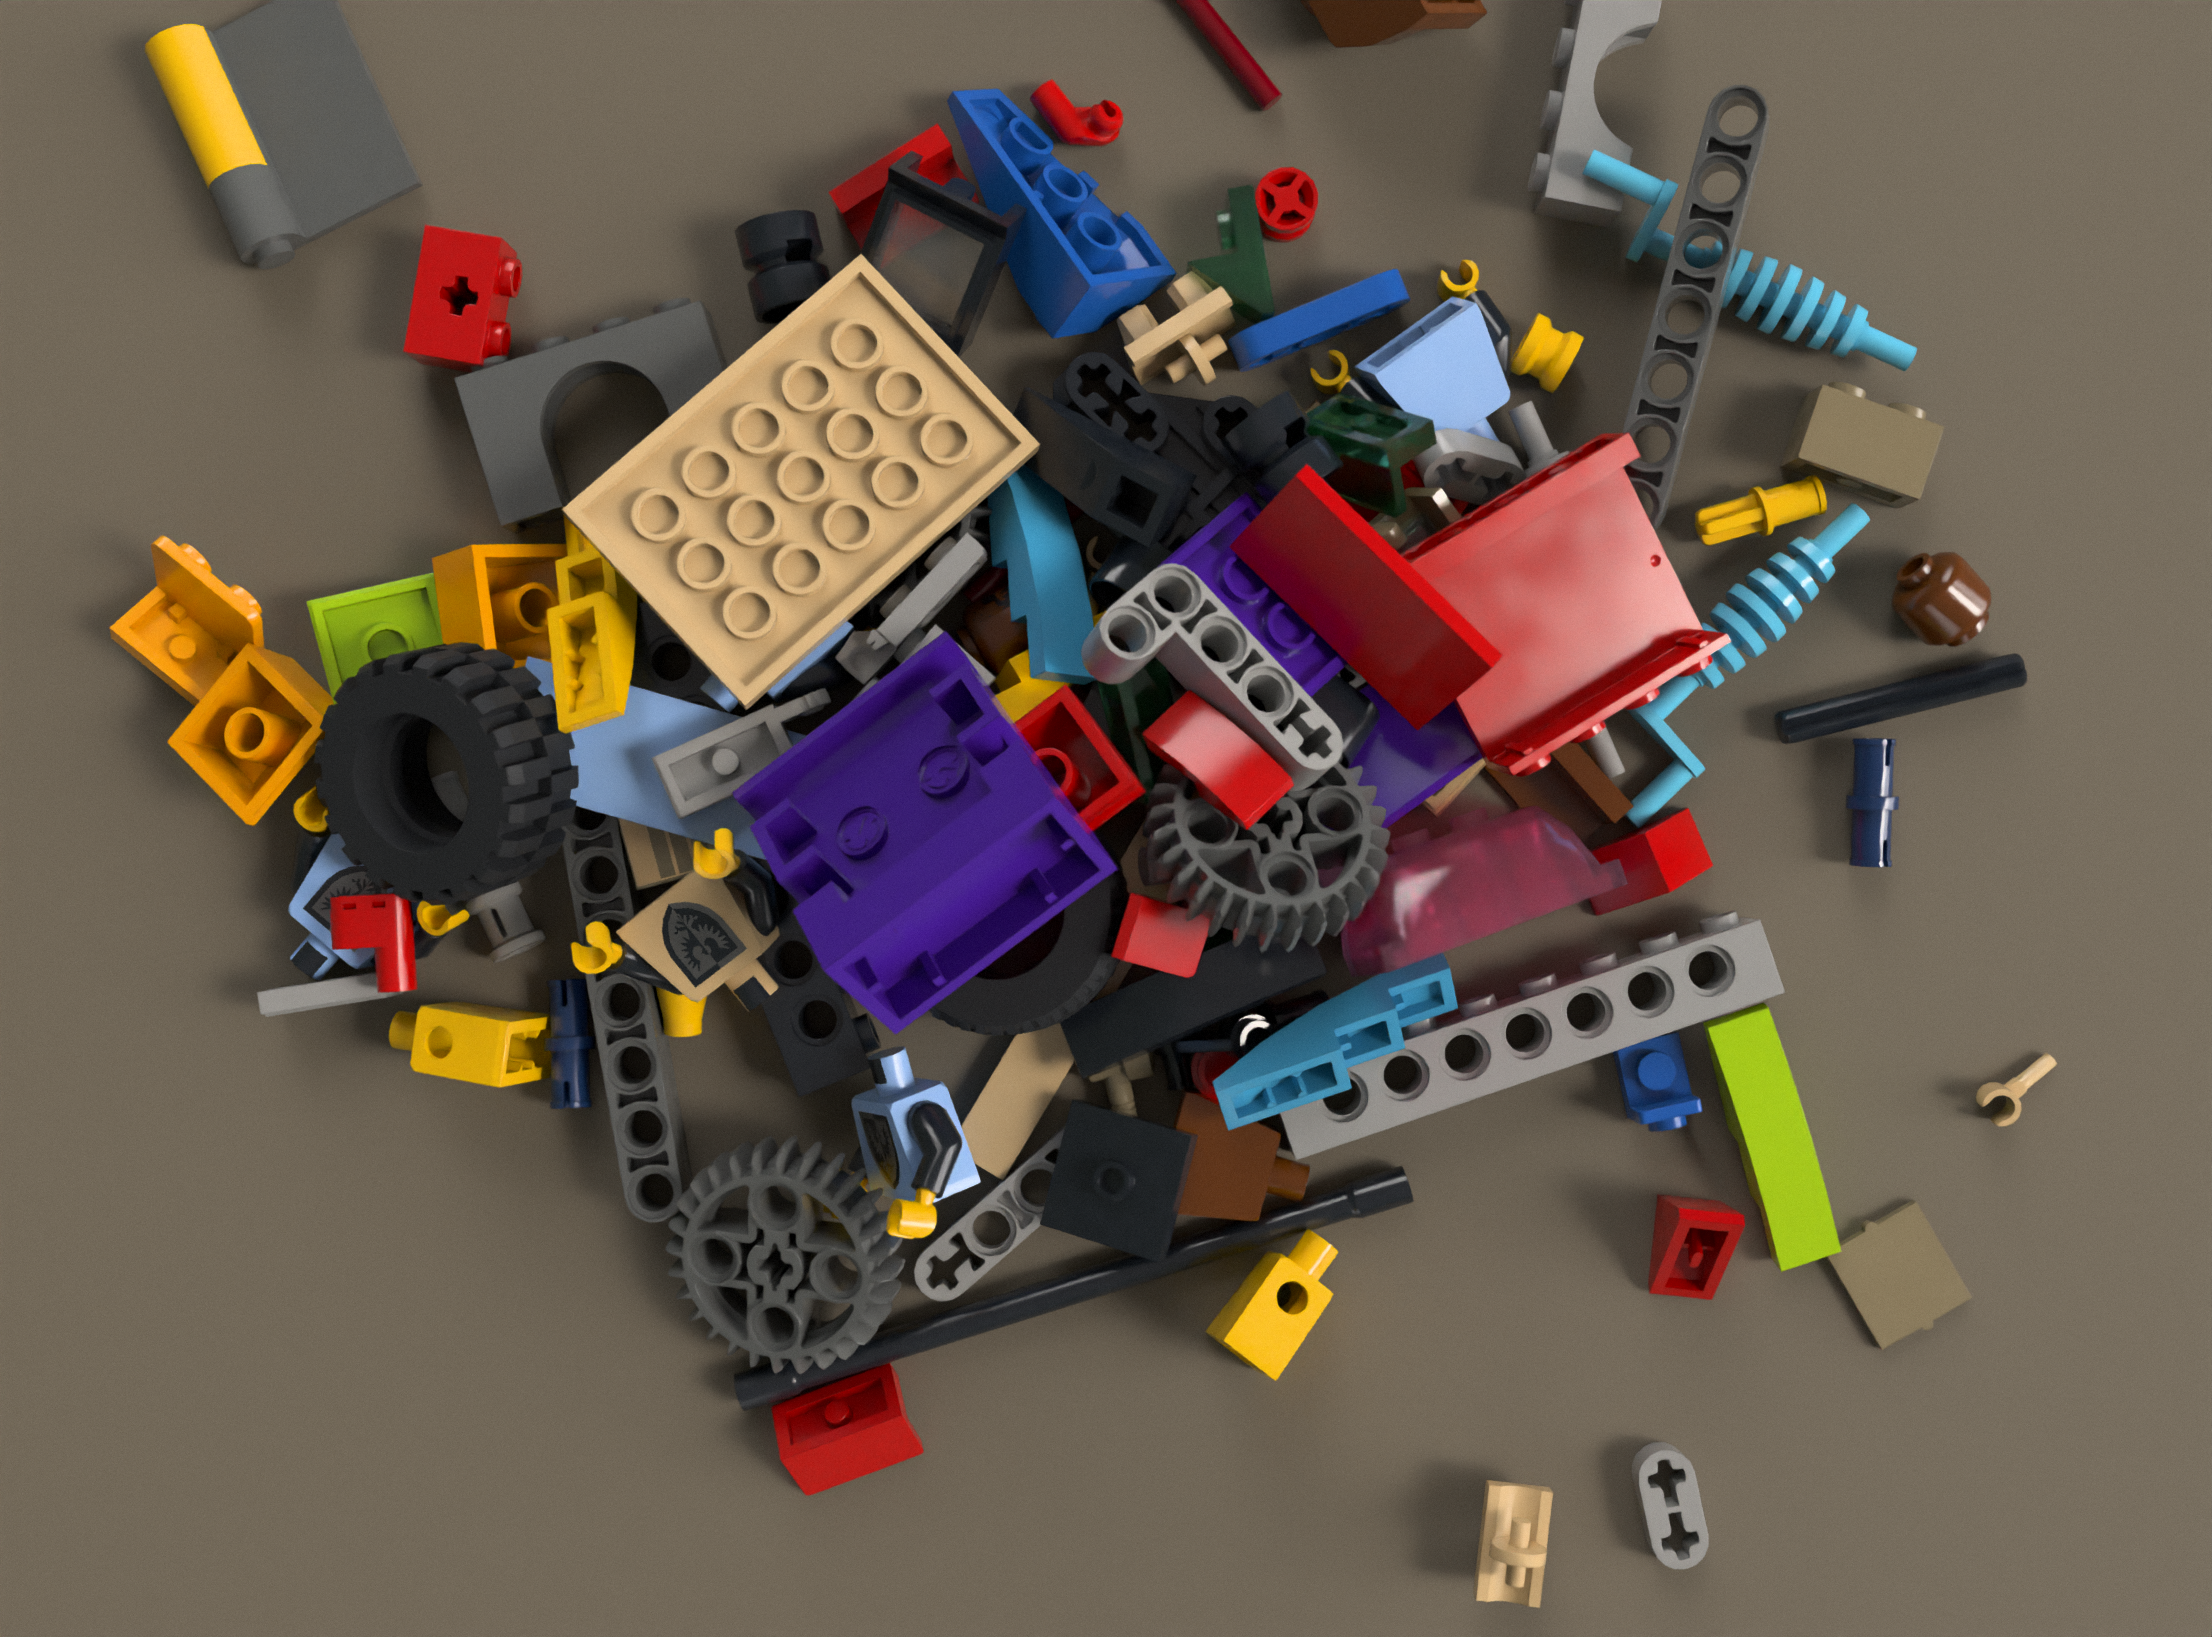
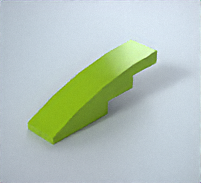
M1763 1002L1703 1022L1728 1130L1738 1142L1749 1192L1760 1207L1772 1260L1782 1272L1842 1252L1810 1130L1769 1007Z

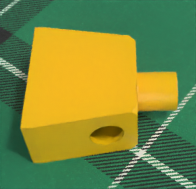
M448 1002L421 1005L417 1013L398 1011L392 1019L389 1030L390 1045L394 1049L412 1051L410 1065L415 1072L499 1088L550 1078L551 1054L550 1051H544V1038H550V1014L465 1002Z
M1309 1229L1306 1230L1287 1257L1281 1253L1268 1251L1205 1332L1252 1369L1276 1381L1333 1296V1293L1318 1280L1339 1252L1326 1240ZM1287 1282L1291 1291L1290 1298L1285 1305L1279 1307L1277 1292Z

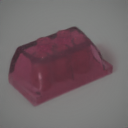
M1537 805L1517 808L1491 818L1488 817L1485 807L1449 819L1452 832L1431 839L1428 829L1424 828L1390 840L1394 853L1388 854L1387 863L1380 876V883L1372 898L1365 904L1361 914L1354 921H1346L1341 930L1343 955L1351 977L1389 973L1626 885L1628 882L1619 859L1599 863L1570 827Z

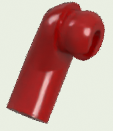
M1052 79L1038 87L1029 98L1030 102L1057 137L1068 145L1102 147L1110 144L1118 137L1124 121L1120 107L1110 100H1102L1100 104H1094L1092 107H1075Z

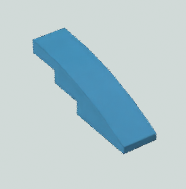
M1023 464L988 495V508L992 509V514L989 516L992 567L1008 569L1011 622L1027 624L1031 678L1085 685L1096 680V678L1089 674L1081 656L1083 642L1093 630L1094 625L1080 551L1063 495Z
M1442 950L1378 974L1316 1006L1262 1041L1216 1078L1212 1084L1228 1131L1352 1089L1347 1068L1404 1049L1405 1044L1401 1028L1458 1009L1451 970Z

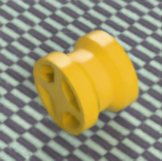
M1538 313L1512 357L1511 372L1516 375L1528 373L1538 378L1541 388L1554 393L1571 366L1584 337L1574 331L1562 333L1554 329L1550 318Z

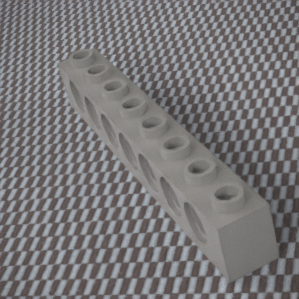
M1736 910L1723 912L1699 921L1701 932L1678 939L1676 931L1658 934L1639 942L1640 953L1619 960L1615 952L1600 954L1579 962L1578 965L1581 973L1557 981L1555 972L1538 975L1518 983L1520 994L1499 1001L1496 1000L1494 993L1480 995L1459 1003L1460 1014L1438 1022H1436L1435 1017L1405 1026L1401 1028L1405 1044L1404 1049L1347 1068L1349 1078L1354 1081L1356 1087L1355 1097L1347 1107L1332 1109L1324 1104L1323 1099L1278 1114L1291 1153L1298 1160L1784 994L1785 990L1761 920L1746 917L1738 918ZM1707 952L1713 960L1714 973L1706 984L1696 986L1690 979L1689 965L1697 954ZM1646 972L1654 982V994L1647 1004L1635 1007L1629 1000L1628 986L1636 975ZM1587 993L1595 1005L1593 1018L1582 1027H1573L1567 1018L1568 1004L1576 995ZM1528 1014L1535 1024L1534 1037L1527 1045L1520 1048H1512L1506 1039L1507 1025L1515 1016ZM1458 1035H1469L1475 1044L1474 1058L1465 1067H1449L1445 1060V1048L1448 1042ZM1397 1056H1409L1413 1059L1416 1068L1412 1082L1400 1089L1388 1087L1384 1081V1069L1387 1063Z

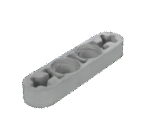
M1065 1125L1006 1175L1004 1180L998 1182L926 1245L919 1254L914 1269L915 1282L922 1293L930 1299L937 1301L955 1299L1041 1226L1040 1221L1045 1203L1037 1204L1029 1201L1022 1192L1021 1181L1028 1172L1034 1169H1044L1053 1174L1056 1161L1048 1157L1047 1154L1055 1148L1059 1152ZM985 1211L1000 1212L1009 1222V1236L998 1245L984 1244L978 1240L974 1233V1221L978 1215ZM960 1232L969 1250L984 1260L978 1265H974L969 1254L958 1263L954 1275L958 1280L957 1282L951 1284L945 1278L937 1283L933 1282L929 1277L934 1267L930 1258L935 1255L942 1261L951 1258L959 1251L961 1246L952 1237Z

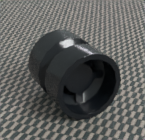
M808 210L774 212L748 220L735 230L742 265L745 270L755 274L747 286L757 322L779 324L831 280L827 265L817 262V258L824 252L814 212Z
M1289 390L1279 394L1254 411L1221 440V444L1242 472L1254 471L1258 477L1254 488L1266 505L1276 497L1306 464L1325 482L1344 465L1323 435H1309L1307 428L1311 419Z

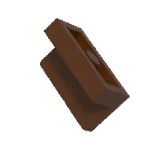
M1570 741L1550 753L1551 761L1545 767L1527 776L1517 777L1516 774L1511 776L1489 769L1485 765L1483 769L1562 855H1570L1603 824H1615L1634 807L1577 743H1570Z

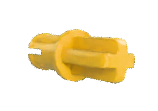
M1816 475L1765 491L1759 486L1749 489L1747 496L1698 510L1695 513V529L1702 544L1707 546L1755 532L1764 537L1772 534L1776 526L1813 515L1825 514L1827 510L1826 494L1821 481Z

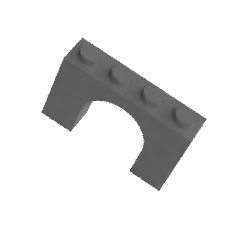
M689 298L672 299L653 308L654 315L634 322H630L628 317L608 319L596 324L592 328L594 333L592 335L569 341V338L566 336L545 339L531 347L532 354L510 361L507 356L485 358L483 367L472 366L470 367L472 373L454 378L502 527L518 534L564 519L562 509L572 499L556 451L555 427L563 404L580 385L592 378L605 374L624 373L638 376L657 387L664 399L670 417L728 368L712 316L701 300L691 303Z

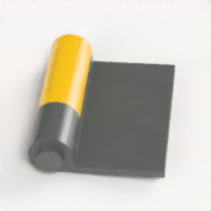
M273 0L213 32L197 24H183L159 32L145 44L144 51L237 253L244 263H257L260 269H272L282 266L295 257L294 250L423 186L338 0Z

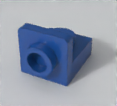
M1673 1031L1613 1052L1627 1118L1640 1125L1647 1124L1651 1132H1659L1687 1125L1686 1115L1703 1111L1700 1098L1692 1095L1679 1032Z

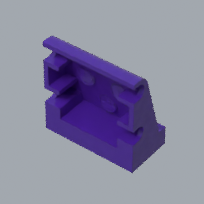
M947 631L943 632L732 792L735 800L755 819L756 822L749 827L778 883L800 904L793 912L823 971L895 1035L1118 869L1096 835L1079 816L978 670Z

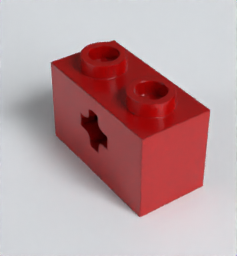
M425 225L403 352L424 365L471 373L470 367H483L485 358L508 356L512 332L510 323L505 321L509 298H516L521 287L522 264L519 259H516L517 252L502 237ZM472 293L478 297L476 305H465L463 312L457 309L459 300L469 301Z

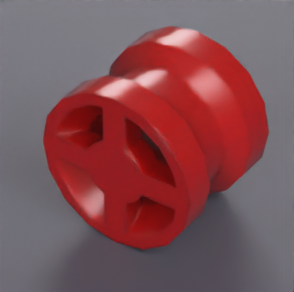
M1280 167L1268 172L1260 180L1252 204V219L1256 229L1265 238L1276 243H1289L1301 238L1309 230L1318 207V191L1314 181L1305 172L1294 167ZM1291 212H1294L1295 215H1297V217L1293 214L1289 216H1282L1283 214H1289Z

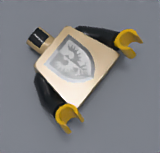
M720 828L715 831L716 850L705 848L700 841L693 842L694 870L623 925L616 932L621 938L611 942L610 932L607 926L601 922L595 921L585 927L586 938L593 947H585L578 942L571 943L573 963L583 973L597 974L608 968L676 995H685L691 1001L697 1003L725 983L749 1012L779 988L756 959L780 936L777 927L779 912L774 878L743 851L734 849V836L732 832L727 828Z

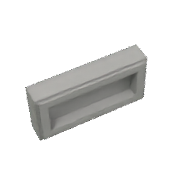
M376 972L257 992L260 1015L265 1014V1017L403 994V991L378 993Z

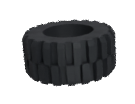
M465 642L450 645L442 644L389 655V657L373 660L360 667L356 676L347 678L337 690L333 698L337 704L328 705L320 725V729L326 732L325 738L318 740L316 744L314 763L321 764L322 777L315 781L318 798H325L330 815L324 818L331 833H339L346 845L341 850L351 863L356 866L363 864L368 869L365 874L367 878L384 890L394 887L393 894L414 903L425 901L433 906L450 905L516 883L518 880L531 876L545 865L547 857L556 854L565 839L566 832L560 827L572 823L577 801L570 798L571 789L577 788L579 785L578 765H571L569 753L570 749L575 748L571 732L565 734L558 730L556 701L551 694L545 696L541 694L538 690V687L541 685L540 680L525 666L513 669L515 661L509 655L494 648L485 650L476 643ZM433 724L439 727L452 741L460 754L466 770L469 801L464 822L453 815L443 804L435 791L429 775L427 742Z

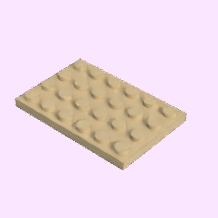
M860 254L568 503L562 511L565 517L742 707L747 710L1035 455L1039 450L1040 444L866 258Z

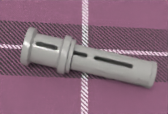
M457 771L446 772L432 778V784L443 804L453 815L464 822L469 799L459 781ZM519 881L467 900L466 908L469 914L478 915L494 948L489 954L493 963H499L517 956L547 939L543 930L534 928L519 897L523 891Z

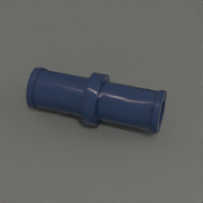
M1853 738V795H1846V808L1852 809L1851 858H1849V865L1859 867H1892V810L1899 809V796H1893L1894 746L1896 745V739Z
M586 979L547 981V987H549L550 1038H544V1051H550L552 1102H550V1109L592 1107V1100H590L589 1049H595V1036H589Z

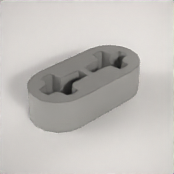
M1447 428L1427 435L1417 444L1413 452V462L1426 488H1441L1447 497L1480 506L1526 479V474L1512 447L1505 443L1458 429Z
M1653 1442L1644 1446L1635 1455L1632 1463V1479L1645 1539L1651 1551L1665 1566L1673 1569H1688L1697 1565L1705 1557L1709 1546L1708 1531L1696 1474L1691 1462L1675 1446L1666 1442ZM1661 1460H1666L1673 1469H1678V1473L1670 1475L1668 1480L1672 1497L1665 1498L1662 1489L1655 1480L1648 1479V1476L1658 1472L1657 1462ZM1671 1513L1676 1514L1678 1522L1686 1532H1691L1690 1535L1682 1538L1683 1548L1679 1550H1673L1667 1541H1661L1662 1538L1671 1535L1668 1516Z

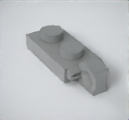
M968 532L958 543L951 536L944 540L924 563V566L931 572L914 590H911L905 584L889 598L879 611L886 620L877 630L854 631L836 656L839 663L857 680L867 685L893 659L895 652L917 628L923 630L988 560L986 557L988 554L984 547Z

